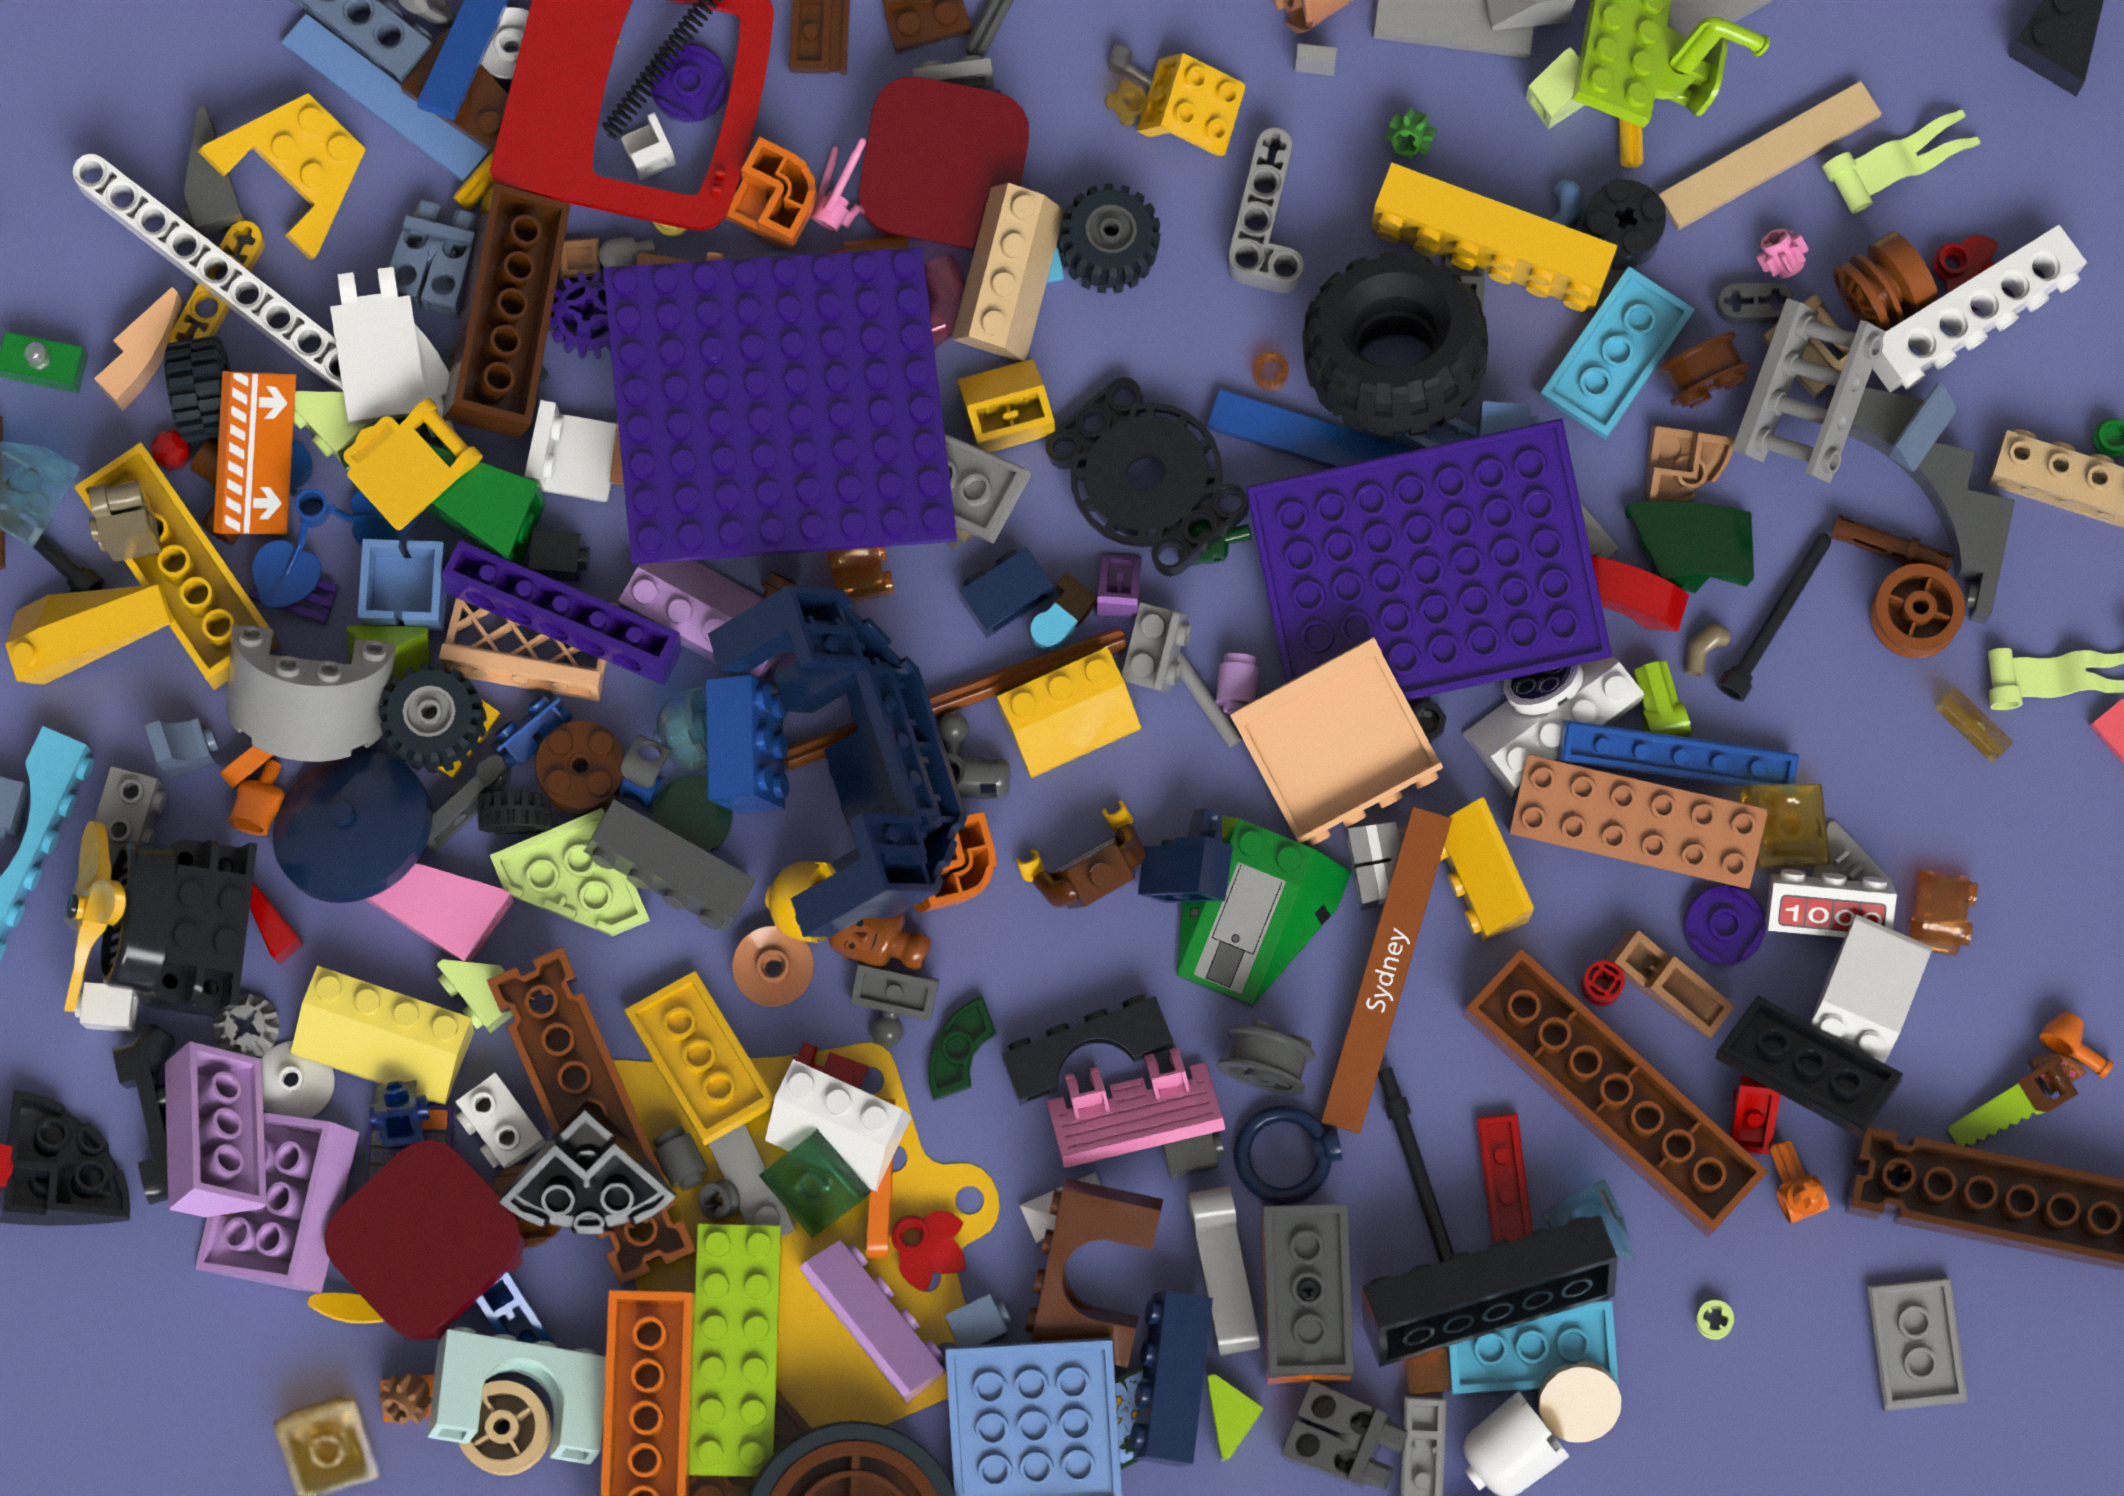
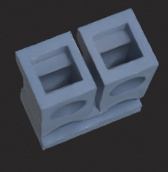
M420 200L413 213V217L408 215L405 217L403 230L389 267H394L398 297L410 295L412 308L420 310L423 304L424 310L427 312L459 320L476 236V214L464 210H456L452 224L448 226L438 223L442 212L441 206Z

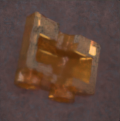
M884 547L827 551L836 589H842L853 600V603L895 594L890 570L882 572L880 562L887 561Z
M1919 869L1915 892V909L1911 920L1909 937L1933 947L1931 951L1933 953L1951 956L1957 955L1960 945L1969 946L1973 923L1967 922L1966 919L1968 906H1975L1978 883L1970 882L1969 877Z

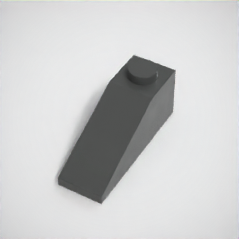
M203 106L197 108L183 191L187 206L181 207L187 224L195 228L205 238H210L228 232L233 224L245 221L230 173L228 172L223 177L198 153L203 145L218 138L212 119L206 107Z

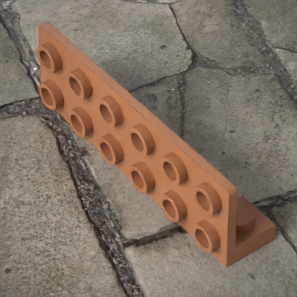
M1528 755L1508 831L1511 835L1750 889L1768 811L1765 808Z

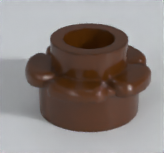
M770 571L766 581L761 580L760 582L766 588L763 594L766 597L787 585L799 586L794 581Z

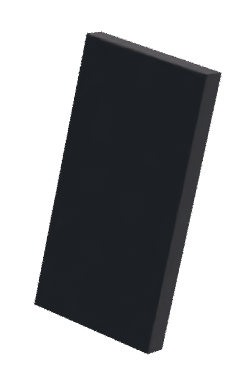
M1758 995L1719 1047L1715 1058L1860 1138L1863 1137L1901 1083L1903 1073L1822 1031L1820 1028Z

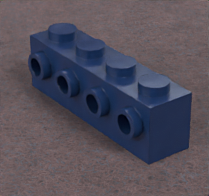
M1165 1290L1154 1293L1152 1299L1147 1303L1145 1322L1149 1324L1148 1337L1143 1342L1140 1351V1363L1144 1365L1142 1382L1138 1383L1135 1392V1405L1139 1407L1138 1418L1130 1433V1447L1134 1448L1133 1459L1178 1467L1194 1463L1213 1298Z

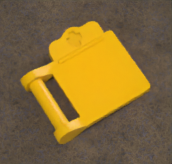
M426 398L417 404L400 425L390 416H384L375 425L360 430L355 442L343 454L345 462L351 467L347 472L348 478L396 530H402L457 479L475 467L483 457L475 446L469 447L438 414V406L431 398ZM426 423L457 457L450 468L416 432V428Z

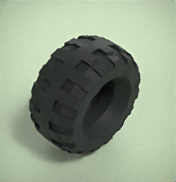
M1397 252L1380 253L1377 259L1367 261L1365 257L1355 260L1349 263V266H1346L1344 274L1336 272L1320 287V294L1316 296L1315 301L1310 302L1305 314L1302 341L1304 366L1310 387H1314L1317 392L1318 401L1328 412H1331L1334 416L1341 415L1343 423L1360 432H1363L1365 428L1375 430L1377 436L1394 438V433L1409 432L1410 436L1427 433L1429 425L1437 422L1438 425L1442 426L1458 415L1460 406H1466L1469 401H1472L1480 389V381L1482 375L1486 372L1488 358L1486 316L1482 312L1481 301L1473 288L1470 289L1466 283H1462L1460 275L1445 264H1440L1439 267L1432 265V260L1427 256L1413 253L1411 257H1399ZM1389 334L1414 336L1431 348V351L1420 361L1409 366L1397 368L1376 365L1360 354V351L1369 342Z

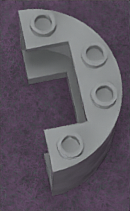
M232 625L227 714L232 726L238 733L244 732L252 738L253 746L269 754L290 760L323 762L351 756L352 749L362 745L369 748L382 736L383 732L380 726L382 719L379 716V706L385 705L382 700L384 691H392L390 682L393 680L396 644L378 640L355 639L352 664L317 661L292 656L270 655L274 629Z

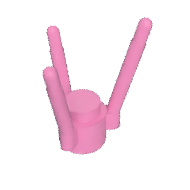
M865 138L859 139L833 192L828 191V187L836 165L839 147L834 146L831 150L817 193V200L810 216L815 223L829 231L837 233L840 226L848 229L855 216L860 212L857 203L848 211L849 201L840 195L867 141Z

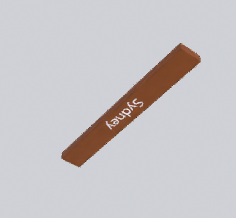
M1411 807L1320 1119L1321 1123L1361 1134L1452 818Z

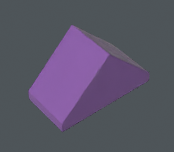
M1102 554L1097 616L1136 619L1142 557Z

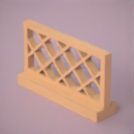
M458 598L455 599L445 644L442 643L439 654L440 664H445L449 671L455 668L463 674L464 678L600 702L603 690L602 681L607 661L598 658L596 669L579 666L572 656L581 650L572 646L567 649L562 642L553 638L552 640L562 653L550 660L540 659L533 648L550 639V637L540 634L527 642L517 628L520 624L505 618L503 619L507 624L488 635L478 620L490 612L480 608L472 613L465 601ZM464 611L467 617L461 620ZM471 624L474 625L482 637L481 640L471 646L455 643L457 633ZM512 631L522 646L510 653L500 652L493 642ZM488 645L491 650L484 649V647ZM528 653L530 657L523 656V654Z

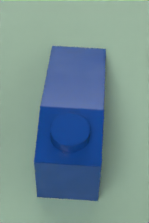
M511 1270L507 1271L476 1301L497 1334L511 1335L517 1341L533 1344L538 1341H547L555 1344ZM525 1375L532 1388L540 1385L536 1380Z

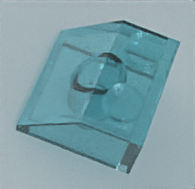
M1 441L0 529L33 548L81 468L46 447Z

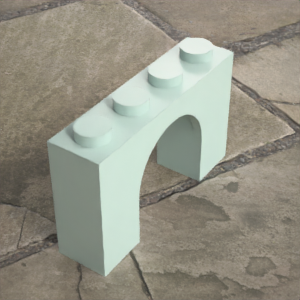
M457 1327L452 1330L447 1329L438 1342L427 1438L469 1444L478 1431L484 1382L500 1373L515 1372L536 1380L546 1390L551 1399L554 1420L550 1458L589 1465L593 1462L601 1451L606 1356H600L596 1351L587 1348H579L574 1351L557 1348L556 1344L547 1341H538L533 1344L520 1342L514 1336L498 1334L493 1337L476 1334L475 1330L466 1327Z

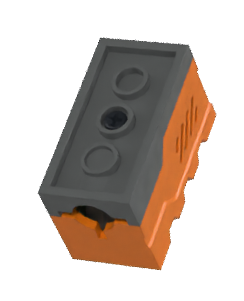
M1348 1204L1263 1207L1260 1223L1266 1384L1311 1383V1381L1316 1383L1349 1382L1354 1373Z

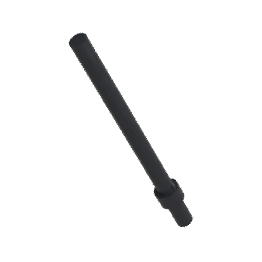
M1393 1068L1380 1070L1378 1078L1387 1102L1383 1106L1388 1121L1393 1120L1439 1262L1448 1261L1454 1255L1408 1116L1412 1112L1407 1097H1402Z

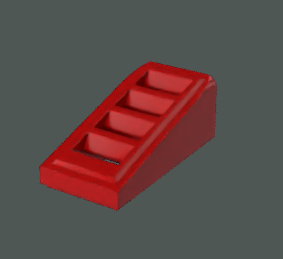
M253 882L250 901L251 912L270 955L278 964H281L303 946V941Z

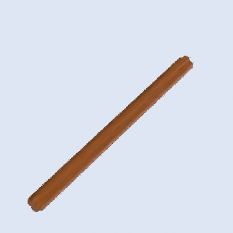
M1116 627L928 695L936 718L1008 692L1103 648L1108 647L1111 654L1124 650L1127 642L1121 628ZM856 722L788 746V754L784 758L787 767L795 769L826 758L825 749L858 731Z

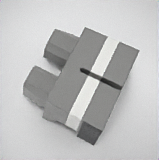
M1396 822L1347 829L1346 840L1352 871H1354L1353 876L1360 911L1375 908L1377 905L1384 903L1405 831V827L1397 828Z

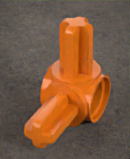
M1785 1140L1770 1147V1155L1783 1183L1778 1186L1776 1195L1788 1223L1793 1224L1828 1210L1829 1202L1819 1178L1816 1175H1812V1173L1805 1175L1792 1142Z

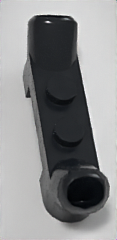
M153 1023L144 1024L133 1043L113 1047L119 1083L126 1089L137 1087L153 1159L137 1163L143 1189L150 1205L168 1200L165 1084L159 1085L157 1074L176 1045L173 1035Z

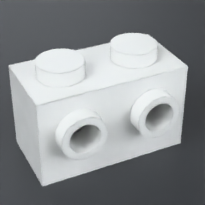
M496 1072L455 1101L462 1110L456 1115L457 1119L469 1135L477 1131L486 1144L479 1149L493 1168L499 1164L504 1169L519 1165L547 1143Z

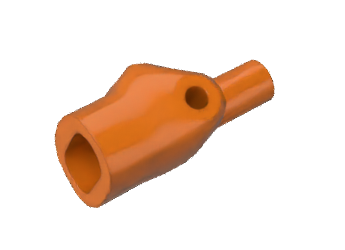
M267 760L259 780L245 779L239 784L235 803L228 817V822L232 827L256 836H266L268 834L272 821L278 814L285 798L283 790L274 785L282 768L281 764L274 760Z

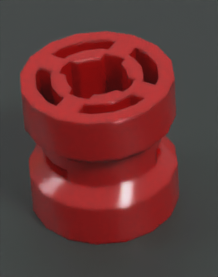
M1600 960L1593 963L1586 970L1580 983L1583 998L1589 1004L1596 1007H1606L1613 1004L1618 999L1625 985V976L1621 968L1616 963L1608 960Z

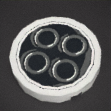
M1579 664L1504 680L1503 691L1510 705L1514 706L1517 712L1528 715L1544 714L1559 708L1558 702L1562 701L1565 697L1569 701L1576 695L1583 683L1584 672Z

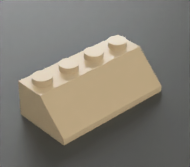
M1011 183L991 187L951 340L1018 362L1027 360L1065 213L1064 209L1044 194Z

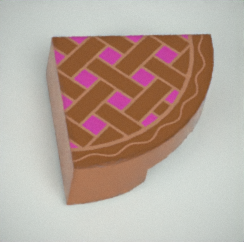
M2042 1054L2027 1061L2032 1070L2035 1071L2060 1056L2063 1061L2060 1065L2071 1082L2086 1074V1071L2076 1061L2060 1054ZM2046 1073L2038 1077L2049 1096L2058 1092Z

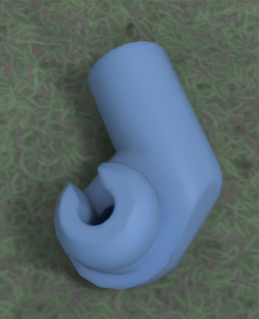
M1564 179L1559 181L1554 188V194H1556V198L1559 200L1560 211L1550 221L1570 228L1582 216V190L1576 182Z

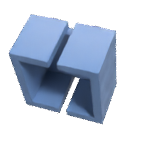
M363 539L357 616L361 625L400 626L401 622H404L405 626L428 627V631L444 632L447 594L444 589L442 572L449 561V552L444 542L407 540V550L411 558H405V551L399 540Z

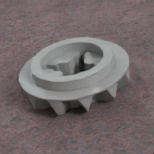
M252 994L239 996L238 1006L217 1015L213 1023L216 1041L223 1050L256 1058L264 1055L274 1046L280 1030L279 1017L273 1006L267 1000ZM254 1015L255 1019L252 1024L256 1031L260 1033V1036L258 1037L254 1033L251 1035L246 1032L242 1037H238L237 1034L240 1028L233 1020L234 1016L238 1019L247 1020L250 1016Z

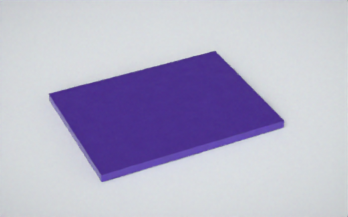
M1563 418L1245 487L1285 683L1371 637L1375 638L1407 701L1613 658Z

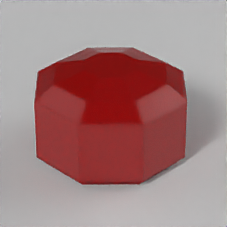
M175 429L159 432L151 444L153 460L167 471L183 469L192 457L190 442H185Z

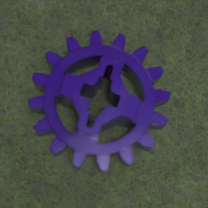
M579 272L577 283L573 284L571 280L565 278L563 281L566 289L563 292L555 289L554 298L557 303H553L551 315L554 316L550 317L549 329H557L552 334L555 343L565 340L563 348L567 354L573 351L574 348H578L580 359H584L588 351H593L596 359H600L602 348L606 347L611 352L607 308L602 303V295L605 296L604 283L601 282L599 272L594 273L592 280H586L583 272ZM584 293L583 295H581V296L578 297L577 299L572 300L574 297H576V296H578V295ZM590 310H595L596 315H592L590 321H584L583 316H588ZM563 320L577 327V336L568 331ZM605 330L607 331L602 336L595 338L597 335L601 334Z

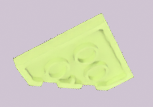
M603 808L490 855L503 889L509 892L513 898L612 937L650 921L636 886L627 880V876L613 868L605 869L598 866L591 860L590 855L583 852L605 813Z

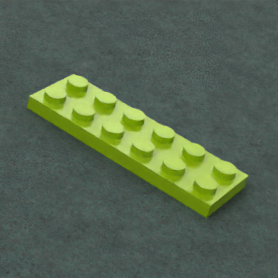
M698 1224L689 1459L690 1476L756 1477L764 1464L774 1454L781 1226Z

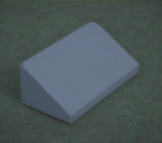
M1940 382L1939 384L1936 383L1889 452L1891 459L1909 471L1917 469L1956 413V405L1943 384Z

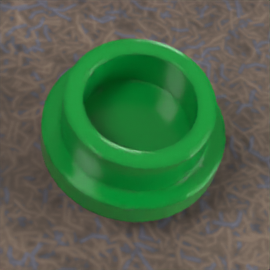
M2111 418L2097 425L2092 435V442L2099 454L2112 459L2124 456V422L2122 420Z

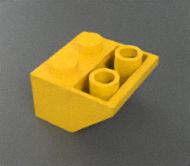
M1034 359L956 380L976 447L991 453L1050 436L1052 432H1055V421Z

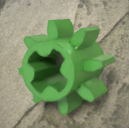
M1409 108L1403 117L1397 113L1393 115L1389 123L1391 127L1385 135V140L1392 141L1393 154L1398 153L1408 157L1409 160H1413L1415 154L1419 151L1425 155L1428 154L1432 146L1431 140H1433L1437 132L1436 128L1430 127L1428 114L1423 115Z

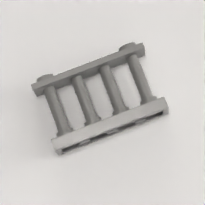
M1787 298L1732 450L1763 463L1769 451L1808 462L1805 473L1830 484L1834 473L1840 467L1843 447L1874 362L1882 352L1883 338L1886 331L1863 320H1860L1856 333L1816 322L1818 311L1801 302ZM1813 337L1850 348L1843 370L1839 371L1802 360L1809 338ZM1800 375L1836 386L1829 408L1825 409L1789 398L1788 395L1795 376ZM1786 413L1822 424L1815 446L1811 447L1775 436L1774 433L1781 414Z

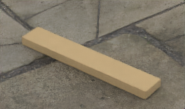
M1859 81L1659 193L1658 196L1663 200L1665 212L1677 231L1875 121L1880 118L1882 113L1862 81Z

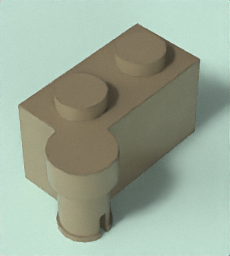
M138 480L108 488L106 484L88 488L90 504L94 517L89 518L90 531L94 542L98 541L102 552L107 551L114 562L162 552L155 513L143 497Z

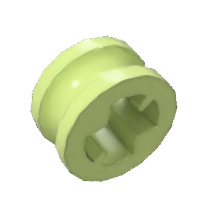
M1720 1300L1705 1302L1700 1307L1696 1316V1325L1699 1332L1709 1339L1718 1340L1725 1337L1734 1324L1732 1309L1727 1303ZM1712 1309H1718L1721 1311L1720 1317L1727 1320V1324L1725 1327L1720 1324L1718 1330L1709 1329L1710 1322L1703 1320V1315L1706 1312L1711 1315Z

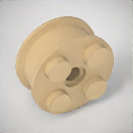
M507 1380L486 1383L483 1385L478 1431L469 1444L459 1443V1446L473 1464L488 1473L501 1476L522 1473L533 1467L543 1457L549 1446L552 1433L549 1412L542 1400L522 1384ZM503 1421H508L510 1423L509 1431L503 1435L498 1434V1425Z

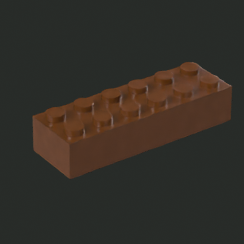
M494 183L483 197L442 414L444 420L517 439L531 426L571 204Z

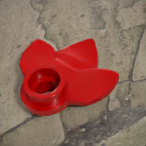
M1982 235L1969 236L1961 244L1949 243L1937 249L1932 259V267L1935 274L1946 282L1947 294L1995 264L1991 258L1997 249V241ZM1945 260L1955 261L1958 268H1949L1945 264ZM1971 306L1972 311L1978 310V308Z
M935 1211L924 1218L908 1215L900 1218L894 1224L891 1240L894 1248L900 1253L899 1270L903 1278L915 1289L925 1292L931 1283L933 1272L938 1274H954L965 1269L963 1252L952 1239L961 1230L963 1221L954 1214L946 1211ZM909 1229L917 1230L920 1234L918 1242L914 1244L907 1243L904 1240L905 1232Z

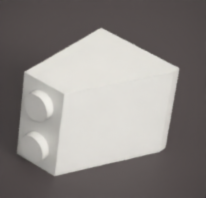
M1856 914L1827 973L1810 1024L1885 1063L1901 1032L1933 947Z

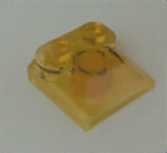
M1822 784L1748 785L1742 788L1741 796L1738 800L1739 803L1765 808L1768 811L1755 870L1764 871L1776 867L1822 866L1831 864Z
M337 1396L292 1410L274 1421L273 1426L297 1496H320L379 1477V1471L362 1421V1411L356 1402L355 1396Z

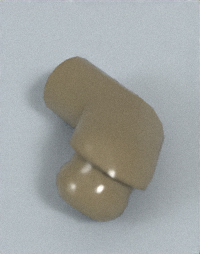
M1708 623L1689 639L1685 666L1686 675L1695 677L1705 676L1707 653L1715 647H1726L1731 640V633L1727 627L1722 626L1720 623Z

